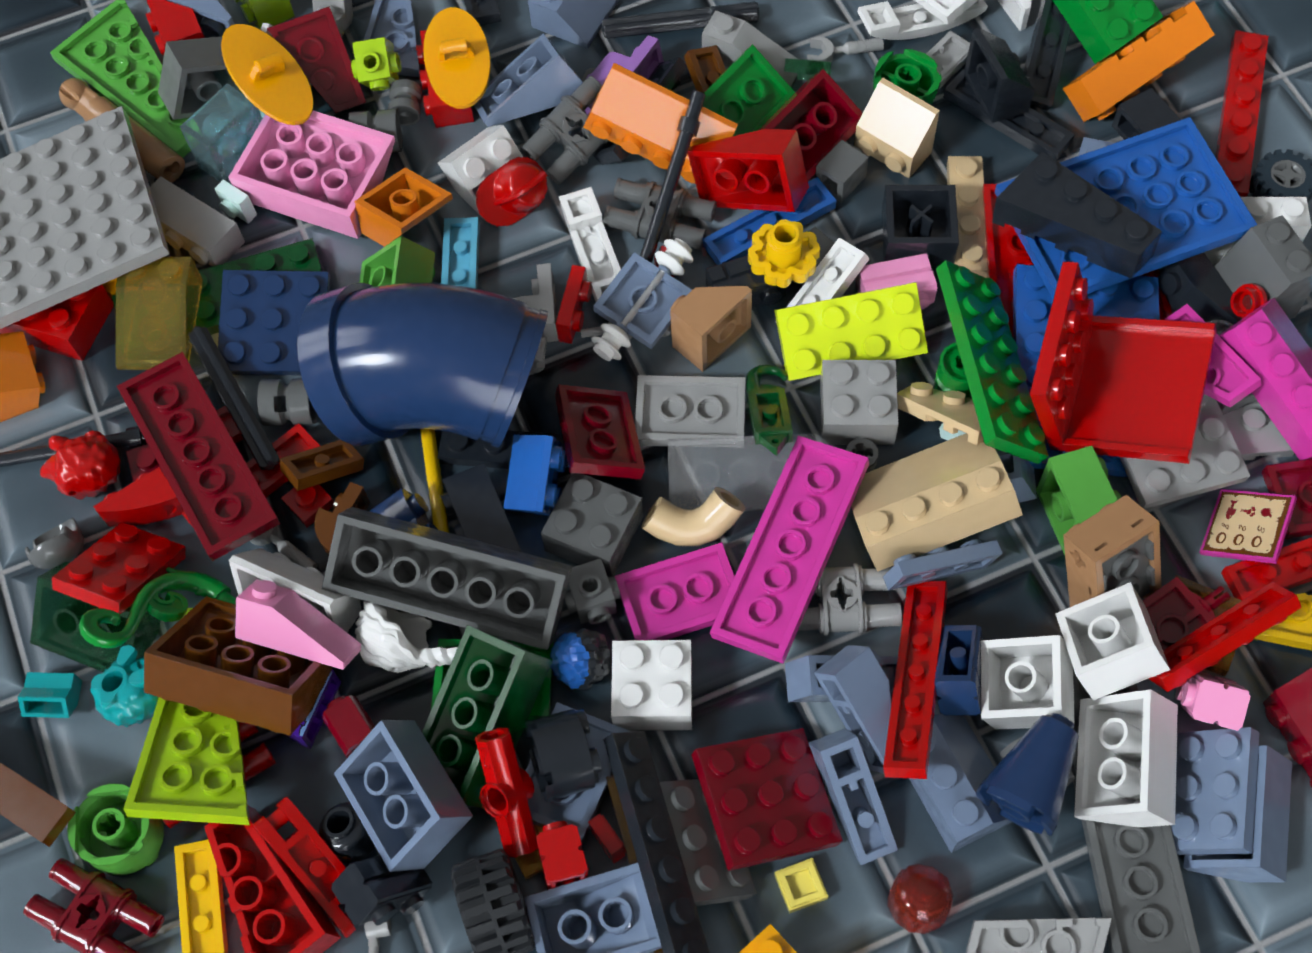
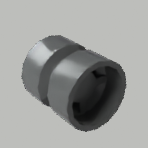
M397 108L378 110L376 115L373 116L369 111L349 113V122L393 135L395 143L392 153L402 152V127Z
M302 378L292 379L289 384H286L283 379L260 381L257 405L259 418L263 426H282L288 420H291L294 425L298 423L300 425L316 424L318 415L309 400Z

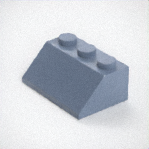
M528 0L532 28L588 49L602 27V20L609 17L619 0Z
M944 714L934 715L927 779L909 778L948 849L953 853L1012 822L999 815L1001 811L999 804L992 800L988 807L976 796L979 785L993 771L994 766L964 715L944 716Z
M1268 745L1259 746L1252 854L1184 855L1183 868L1187 871L1247 883L1286 882L1292 761Z

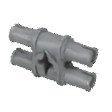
M857 563L847 567H826L814 592L817 598L820 597V603H818V607L807 608L798 631L819 630L820 634L826 636L828 632L858 631V634H863V632L867 631V628L901 626L902 612L900 603L866 605L865 601H862L861 596L864 591L888 590L883 576L892 567L878 572L876 568L862 569V566ZM838 589H840V594H842L843 599L846 601L844 610L841 609L838 598H835Z

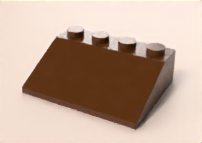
M207 596L144 652V693L289 736L309 715L333 668L329 665L235 638L236 604Z

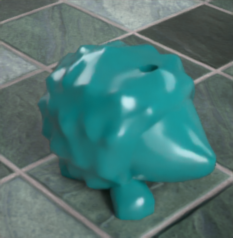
M131 645L120 648L117 660L112 663L110 668L105 669L103 674H97L93 677L90 689L94 697L96 710L101 714L102 718L117 726L123 725L126 728L136 723L141 724L146 719L152 718L159 698L144 693V656L136 659L138 650Z

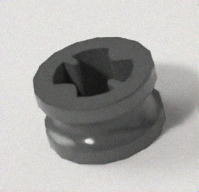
M866 438L852 440L848 444L846 451L853 453L862 451L863 455L869 458V466L866 473L873 471L878 459L877 446Z

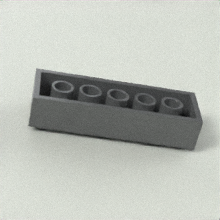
M350 507L337 516L322 589L464 628L469 625L500 638L548 650L556 636L573 566Z

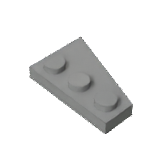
M1258 401L1223 415L1244 461L1254 460L1256 456L1278 455V457H1290L1294 455L1293 450Z
M1112 918L974 920L965 953H1103Z

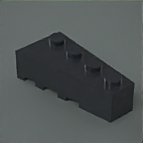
M1041 152L996 198L992 223L1002 227L1008 224L1020 229V234L1034 239L1038 236L1055 243L1056 249L1066 253L1074 251L1087 256L1088 262L1130 279L1154 255L1162 233L1160 229L1044 152Z

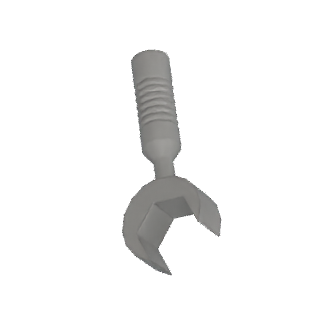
M814 37L811 38L810 48L821 49L822 53L819 56L807 54V64L815 68H823L832 62L833 54L843 52L847 55L881 51L884 49L883 39L872 38L849 41L843 46L834 47L829 39Z
M278 526L250 540L252 544L260 546L273 542L277 546L278 552L289 558L291 562L305 568L313 567L317 569L318 564L288 540H281L277 537Z

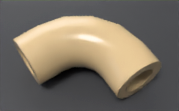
M715 487L707 500L695 509H682L663 497H659L648 511L641 528L654 537L676 546H701L715 541L725 534L745 511V506L735 495L720 487Z

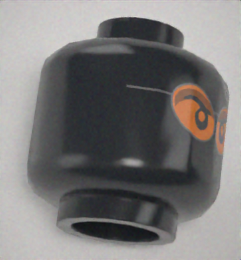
M350 802L335 805L323 816L319 825V835L339 860L348 863L361 861L368 857L375 849L373 841Z

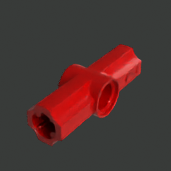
M496 728L482 732L475 737L487 783L481 788L480 801L486 812L496 818L503 849L508 856L518 857L530 854L538 848L528 800L534 794L533 781L525 770L519 768L509 728Z

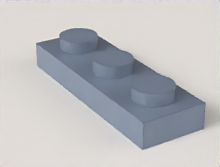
M974 539L962 544L958 549L949 550L948 546H943L928 552L926 556L916 558L915 554L901 556L893 561L894 566L883 576V579L889 591L984 569L1003 553L997 540L982 543L980 539Z

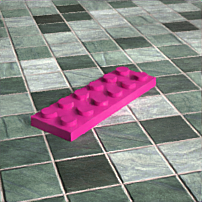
M802 436L797 437L710 630V635L713 639L784 664L868 469V457Z

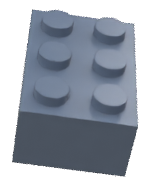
M381 720L334 772L390 872L424 869L473 817L415 720Z

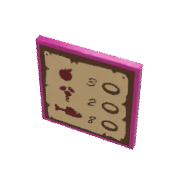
M1220 489L1199 553L1204 556L1277 564L1297 501L1296 496Z

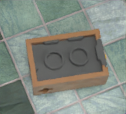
M1125 495L1114 503L1105 505L1098 513L1084 522L1074 525L1067 533L1063 534L1070 607L1130 582L1142 601L1161 588L1159 520L1129 496Z

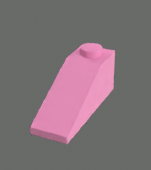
M256 579L236 597L235 638L342 670L361 651L360 642L292 589L278 586L271 581Z

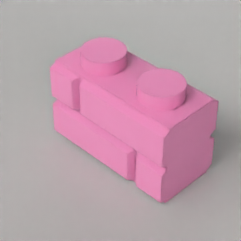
M927 253L865 265L855 281L858 293L916 282L921 310L934 303L937 292V282L933 271H931Z
M1199 672L1189 678L1185 684L1176 688L1175 699L1180 701L1181 707L1193 719L1210 724L1215 722L1221 727L1236 731L1243 727L1251 697L1249 691L1234 680L1219 676L1213 677L1204 672Z

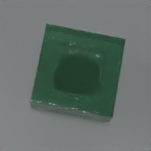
M785 58L784 72L797 73V80L808 81L822 69L830 75L832 62Z

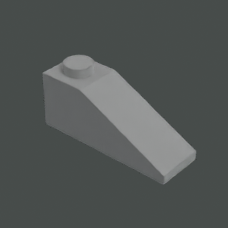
M715 10L702 32V48L717 45L725 68H728L753 44L792 88L803 69L804 63L745 20Z

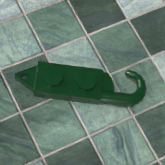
M759 365L747 373L745 380L755 445L762 444L774 455H778L786 443L793 442V429L785 389L776 385L760 384V378L766 375H776L783 381H787L788 375L786 371L775 365Z

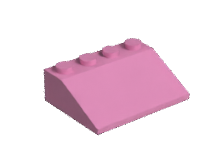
M312 110L310 118L300 125L285 124L265 114L228 178L234 187L249 196L253 205L359 239L362 232L354 201L383 182L395 143V137Z

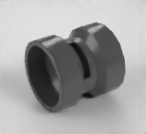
M400 79L392 82L389 91L391 101L388 104V109L397 108L401 126H410L418 123L421 114V107L419 105L422 101L421 86L409 79Z

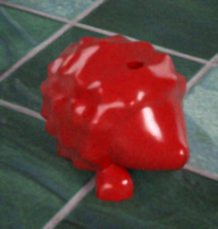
M92 430L85 435L71 439L54 435L49 439V448L57 451V453L52 455L42 465L40 476L55 482L57 490L62 494L83 500L86 497H96L100 492H106L109 485L117 482V476L120 474L121 459L117 448L101 432Z

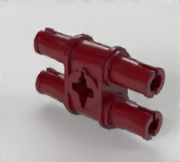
M60 858L52 866L49 872V879L76 894L68 908L65 909L42 895L35 894L27 902L23 911L26 917L51 931L50 935L56 943L63 942L80 953H139L112 937L119 924L124 922L152 938L160 930L165 920L162 914L138 901L134 890L130 888L124 889L108 880L101 871L90 873L65 858ZM92 911L100 913L96 920L89 918Z

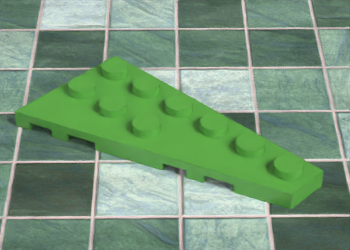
M115 0L50 52L56 63L75 78L87 82L90 88L98 95L104 96L117 107L122 106L131 118L181 157L186 156L204 140L193 117L173 120L158 94L162 64L125 0Z

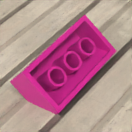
M1272 298L1222 332L1219 336L1261 378V386L1254 390L1252 394L1298 459L1304 460L1312 457V350L1276 299Z

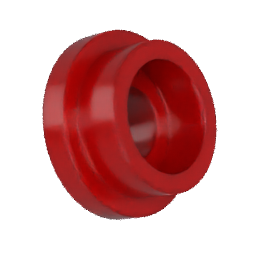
M1250 283L1240 286L1232 294L1230 305L1234 314L1243 319L1268 300L1261 286Z

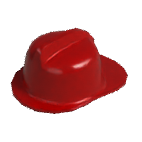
M516 157L508 161L480 183L476 192V206L479 214L486 222L495 226H509L518 222L536 209L545 199L548 190L547 173L536 161L528 157Z

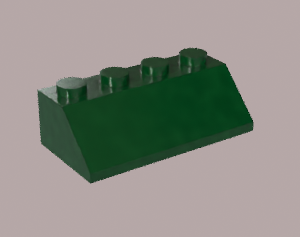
M467 625L422 733L465 804L484 809L480 801V791L487 783L475 737L482 732L496 728H509L515 750L552 660Z

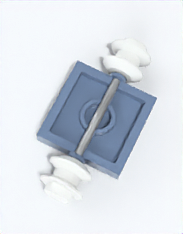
M678 238L674 240L666 239L664 245L667 250L655 253L659 267L634 252L594 304V312L612 323H603L601 325V329L604 332L602 337L593 336L591 338L595 345L593 350L601 358L607 361H611L612 358L620 360L622 358L618 351L620 347L629 348L631 346L627 334L648 348L653 349L670 326V310L673 303L680 296H686L692 291V289L670 276H682L685 273L682 264L684 262L691 264L694 261L691 255L692 249L686 242Z

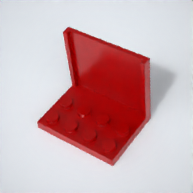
M1063 262L1030 391L1032 402L1050 450L1071 452L1092 445L1096 455L1189 464L1217 332L1215 323L1093 316L1094 302L1087 295V278H1082L1078 262Z

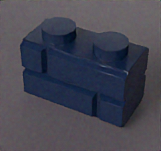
M945 625V627H942L934 684L936 695L938 696L939 711L944 716L977 715L981 712V640H983L981 627L977 625Z

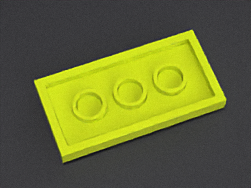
M916 282L774 310L788 381L821 375L822 360H896L928 353Z

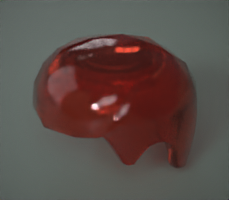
M917 863L907 866L906 869H902L897 874L889 893L888 908L895 922L905 930L913 933L927 934L940 928L945 923L952 908L954 893L945 875L933 866Z

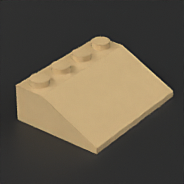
M965 433L865 473L851 507L865 547L877 572L894 566L893 561L901 556L915 554L917 557L1023 515L1013 485L995 448L985 445L984 441L979 445L967 441L968 434Z

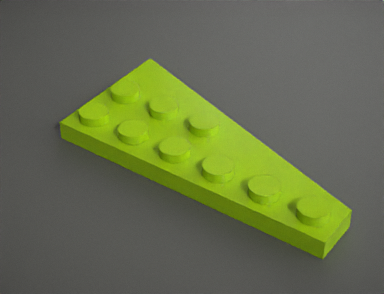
M188 608L186 614L193 608ZM159 697L124 805L127 817L250 825L239 722L232 718L204 712L198 708L174 701H167Z

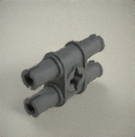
M589 76L570 96L561 97V102L546 118L543 117L540 120V128L521 148L528 158L537 161L554 142L560 143L564 147L565 151L546 171L548 177L557 185H561L579 165H587L589 163L588 159L603 143L607 144L609 141L597 138L591 131L583 128L588 117L585 109L594 101L602 87L592 76ZM577 124L581 130L579 135L576 134L572 137L568 133L570 126L574 127Z
M618 178L614 188V198L639 204L641 208L634 212L608 205L603 216L604 226L630 232L635 239H640V237L646 238L662 186L657 185L654 181L643 184ZM682 188L675 190L659 242L664 245L666 239L674 240L678 238L686 242L691 248L702 251L703 238L706 237L707 230L678 223L679 218L687 216L712 223L716 213L717 202L691 196Z

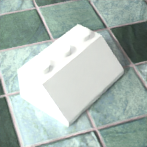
M258 548L234 554L229 559L238 595L256 579L274 582L278 586L292 589L346 632L349 631L358 618L359 612L362 611L360 599L322 589L324 576L320 571L313 567L305 568L295 564L281 553H270Z
M1151 689L1108 695L1096 700L1092 698L1080 699L1074 817L1082 820L1138 828L1175 825L1177 704Z

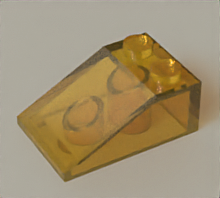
M163 257L117 277L116 367L118 370H148L181 352L184 353L189 362L192 344L188 339V333L193 330L196 324L203 279L191 257Z

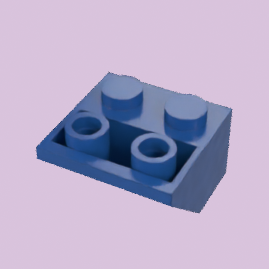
M514 435L503 509L537 515H551L562 494V487L557 486L558 474L565 471L567 463L566 451L562 447L563 444L554 436Z

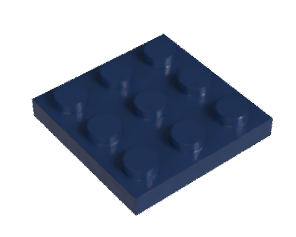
M223 270L218 349L233 375L301 376L297 350L300 320L303 311L311 299L320 293L330 291L331 276L329 272Z

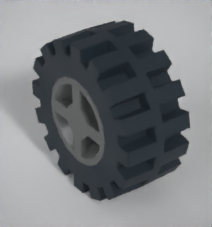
M1281 149L1275 150L1273 154L1271 152L1267 153L1264 158H1261L1251 177L1249 191L1253 193L1252 197H1307V203H1309L1312 198V160L1310 158L1304 160V154L1299 152L1297 155H1294L1293 150L1287 149L1285 153H1282Z

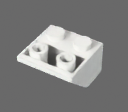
M498 125L486 128L443 158L438 164L454 190L479 214L476 206V192L480 183L508 161L523 156L505 126Z

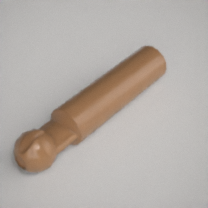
M70 78L65 80L60 86L59 97L63 105L76 111L83 117L85 122L100 116L104 112L118 108L110 100L94 92L87 82L82 79ZM128 115L144 169L156 179L161 176L171 183L176 181L183 173L185 167L183 157Z

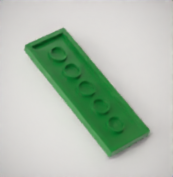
M945 260L936 268L984 443L989 447L1039 464L1049 457L1044 442L1045 435L1039 426L1035 407L1026 383L1027 376L1021 366L1017 353L1018 346L1012 337L1008 324L1009 317L1001 301V290L993 279L985 278L964 266L960 267Z

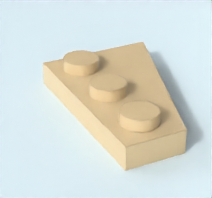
M914 382L897 393L898 409L924 421L939 420L943 422V430L951 434L958 433V430L968 434L967 441L975 445H979L984 441L973 400L967 398L965 393L960 391L944 392L933 389L931 384L925 382Z

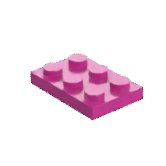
M721 542L616 575L615 579L634 640H669L713 626L735 576Z

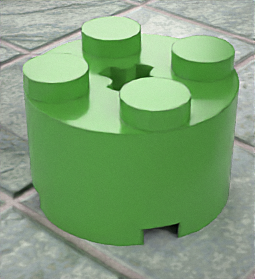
M106 784L90 791L87 794L88 797L81 805L74 808L76 813L69 821L67 828L68 840L74 851L93 867L106 874L115 876L132 874L145 866L153 864L158 858L164 838V822L162 819L127 817L124 805L130 787L123 784Z

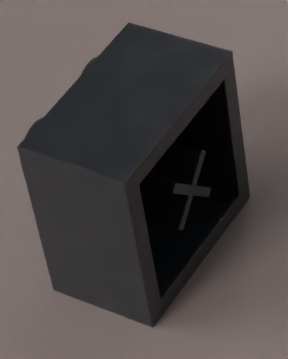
M885 185L882 203L884 261L927 253L931 266H939L945 260L955 263L959 246L955 185Z

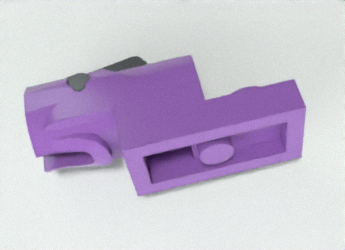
M647 35L640 46L634 49L631 57L616 52H609L596 68L586 70L582 81L584 82L589 76H592L603 85L613 63L649 79L659 63L664 62L659 39ZM594 101L585 109L586 115H589Z

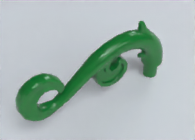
M168 567L166 568L168 573L151 580L136 595L122 631L110 633L100 628V624L109 623L118 626L121 621L119 613L104 608L91 609L82 615L79 630L81 636L88 643L96 647L116 648L132 637L146 611L156 619L164 622H173L183 618L188 609L187 599L182 594L173 591H189L197 596H207L232 604H236V598L230 594L231 589L215 577L205 573L181 571ZM167 592L165 600H161L159 596Z

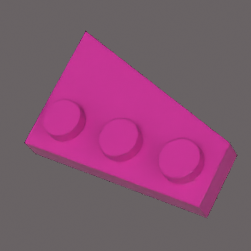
M1188 304L1165 319L1206 323ZM1216 333L1204 394L1228 407H1232L1261 386V378Z

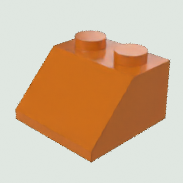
M405 167L354 202L362 234L385 247L450 202L453 197L452 193Z

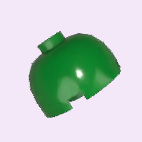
M904 49L903 54L893 55L894 51H890L879 59L873 76L874 90L879 81L885 78L930 105L933 103L942 80L941 74L939 75L937 71L938 65L934 59L923 52L913 49Z

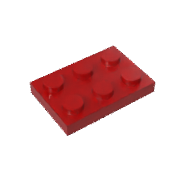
M121 522L52 577V590L96 607L113 610L121 614L133 604L136 595L144 585L154 578L168 573L166 568H174L185 559L186 546Z

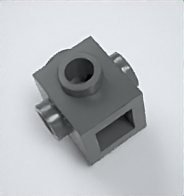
M602 559L572 567L568 584L569 590L565 596L569 613L577 612L580 624L587 622L598 624L608 620L612 614L617 613L615 600L621 598L615 576L607 577Z

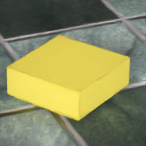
M813 858L774 872L789 914L828 899V894Z

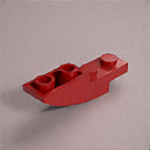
M159 467L151 472L143 473L135 482L119 491L108 494L103 501L93 506L109 527H116L121 522L133 526L150 524L182 515L181 513L184 512L168 480Z

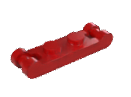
M284 797L276 804L277 810L267 818L262 816L253 823V826L330 918L338 931L345 938H348L356 930L355 925L347 913H343L338 907L340 902L331 890L332 883L346 867L288 797ZM289 821L296 830L284 840L277 830Z

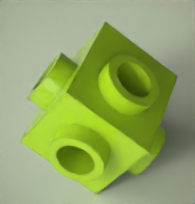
M381 37L352 43L355 59L351 61V68L354 78L359 83L368 88L370 87L371 91H382L389 89V84L399 80L398 72L402 70L399 54L394 52V46L391 41Z

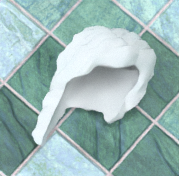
M363 601L364 610L359 612V618L355 622L357 625L355 634L356 640L361 643V651L359 653L365 663L397 673L422 668L425 665L433 668L435 665L440 667L445 664H451L458 647L448 649L441 647L428 648L426 630L432 627L431 621L423 616L400 612L394 608Z

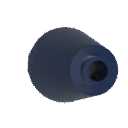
M1052 713L1050 717L1041 716L979 785L976 796L988 807L992 800L999 804L1001 808L999 815L1038 834H1042L1045 829L1048 836H1052L1058 824L1079 738L1078 733L1073 730L1075 724L1057 713Z

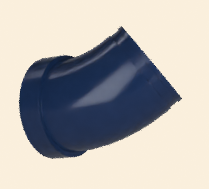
M366 283L347 285L316 295L303 311L297 338L301 377L309 400L319 418L335 436L346 443L364 446L401 437L410 429H433L459 434L474 440L480 439L491 443V446L499 448L510 426L530 374L543 335L548 311L527 306V303L494 292L467 286L442 283H399L376 287Z

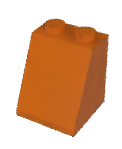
M23 331L0 334V422L39 408L40 393H45L42 372L36 373L34 367L37 363L35 348L33 344L27 345Z

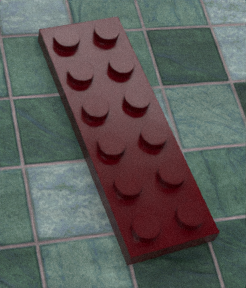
M183 352L117 385L121 396L212 561L281 524Z

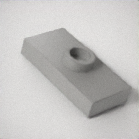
M951 30L926 53L938 65L937 71L942 77L939 89L967 62L970 42Z

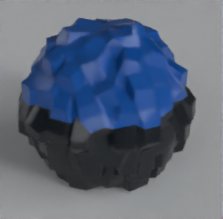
M585 628L577 632H564L554 643L550 652V658L553 660L550 668L554 671L556 679L562 681L571 689L584 691L591 688L593 684L601 682L603 677L609 674L610 671L608 664H610L611 652L608 649L605 636L598 633V631H590Z

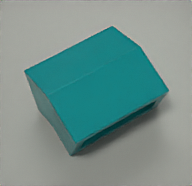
M27 672L24 688L17 697L21 716L70 718L78 705L83 681L74 673Z

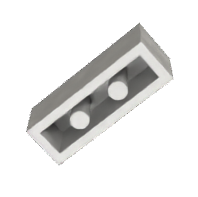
M160 176L150 187L165 240L176 249L182 247L187 250L191 257L199 264L205 265L208 263L212 267L224 264L245 243L236 222Z

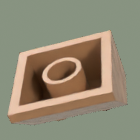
M748 286L695 287L686 296L682 295L677 298L670 310L672 347L703 372L751 328L752 290Z

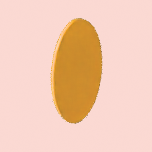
M450 7L443 9L433 17L425 34V68L429 81L439 98L451 107L466 109L475 105L482 98L488 86L491 68L489 48L482 28L472 15L460 8Z
M246 24L229 26L222 36L221 51L225 66L240 91L260 111L279 122L289 125L305 123L312 113L313 96L309 82L293 56L273 37L256 27Z

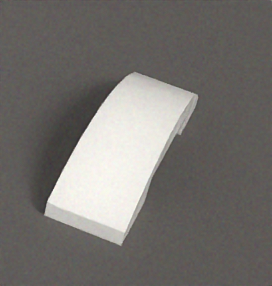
M977 0L949 25L945 24L920 4L892 9L889 2L886 1L859 7L857 12L870 36L888 40H906L937 34L959 26L985 12L988 6L984 0Z
M592 187L559 196V201L580 264L586 267L587 279L592 282V294L597 302L621 268L604 227L602 213Z

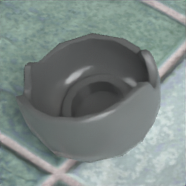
M71 518L35 538L32 542L34 549L30 551L26 547L25 553L29 562L37 568H62L72 562L82 552L84 536L75 518Z

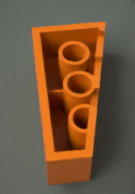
M1192 1L1163 16V18L1117 51L1096 63L1066 85L1063 90L1083 122L1093 117H1097L1100 121L1116 111L1114 106L1119 101L1123 103L1140 93L1139 87L1144 84L1147 86L1163 75L1162 71L1172 68L1186 58L1185 55L1215 34L1195 1Z

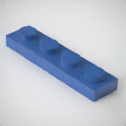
M816 177L808 182L809 189L795 212L755 210L703 238V247L717 265L747 256L748 249L752 246V235L763 224L774 226L780 220L786 219L791 222H800L804 226L834 210L837 200L820 179Z

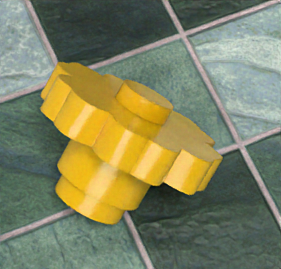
M786 219L780 220L774 226L763 224L759 230L753 233L752 246L748 249V262L751 265L752 273L764 275L766 284L771 286L777 285L781 288L788 287L792 280L796 283L806 282L816 272V260L820 256V245L817 242L816 235L813 232H803V225L800 222H791Z

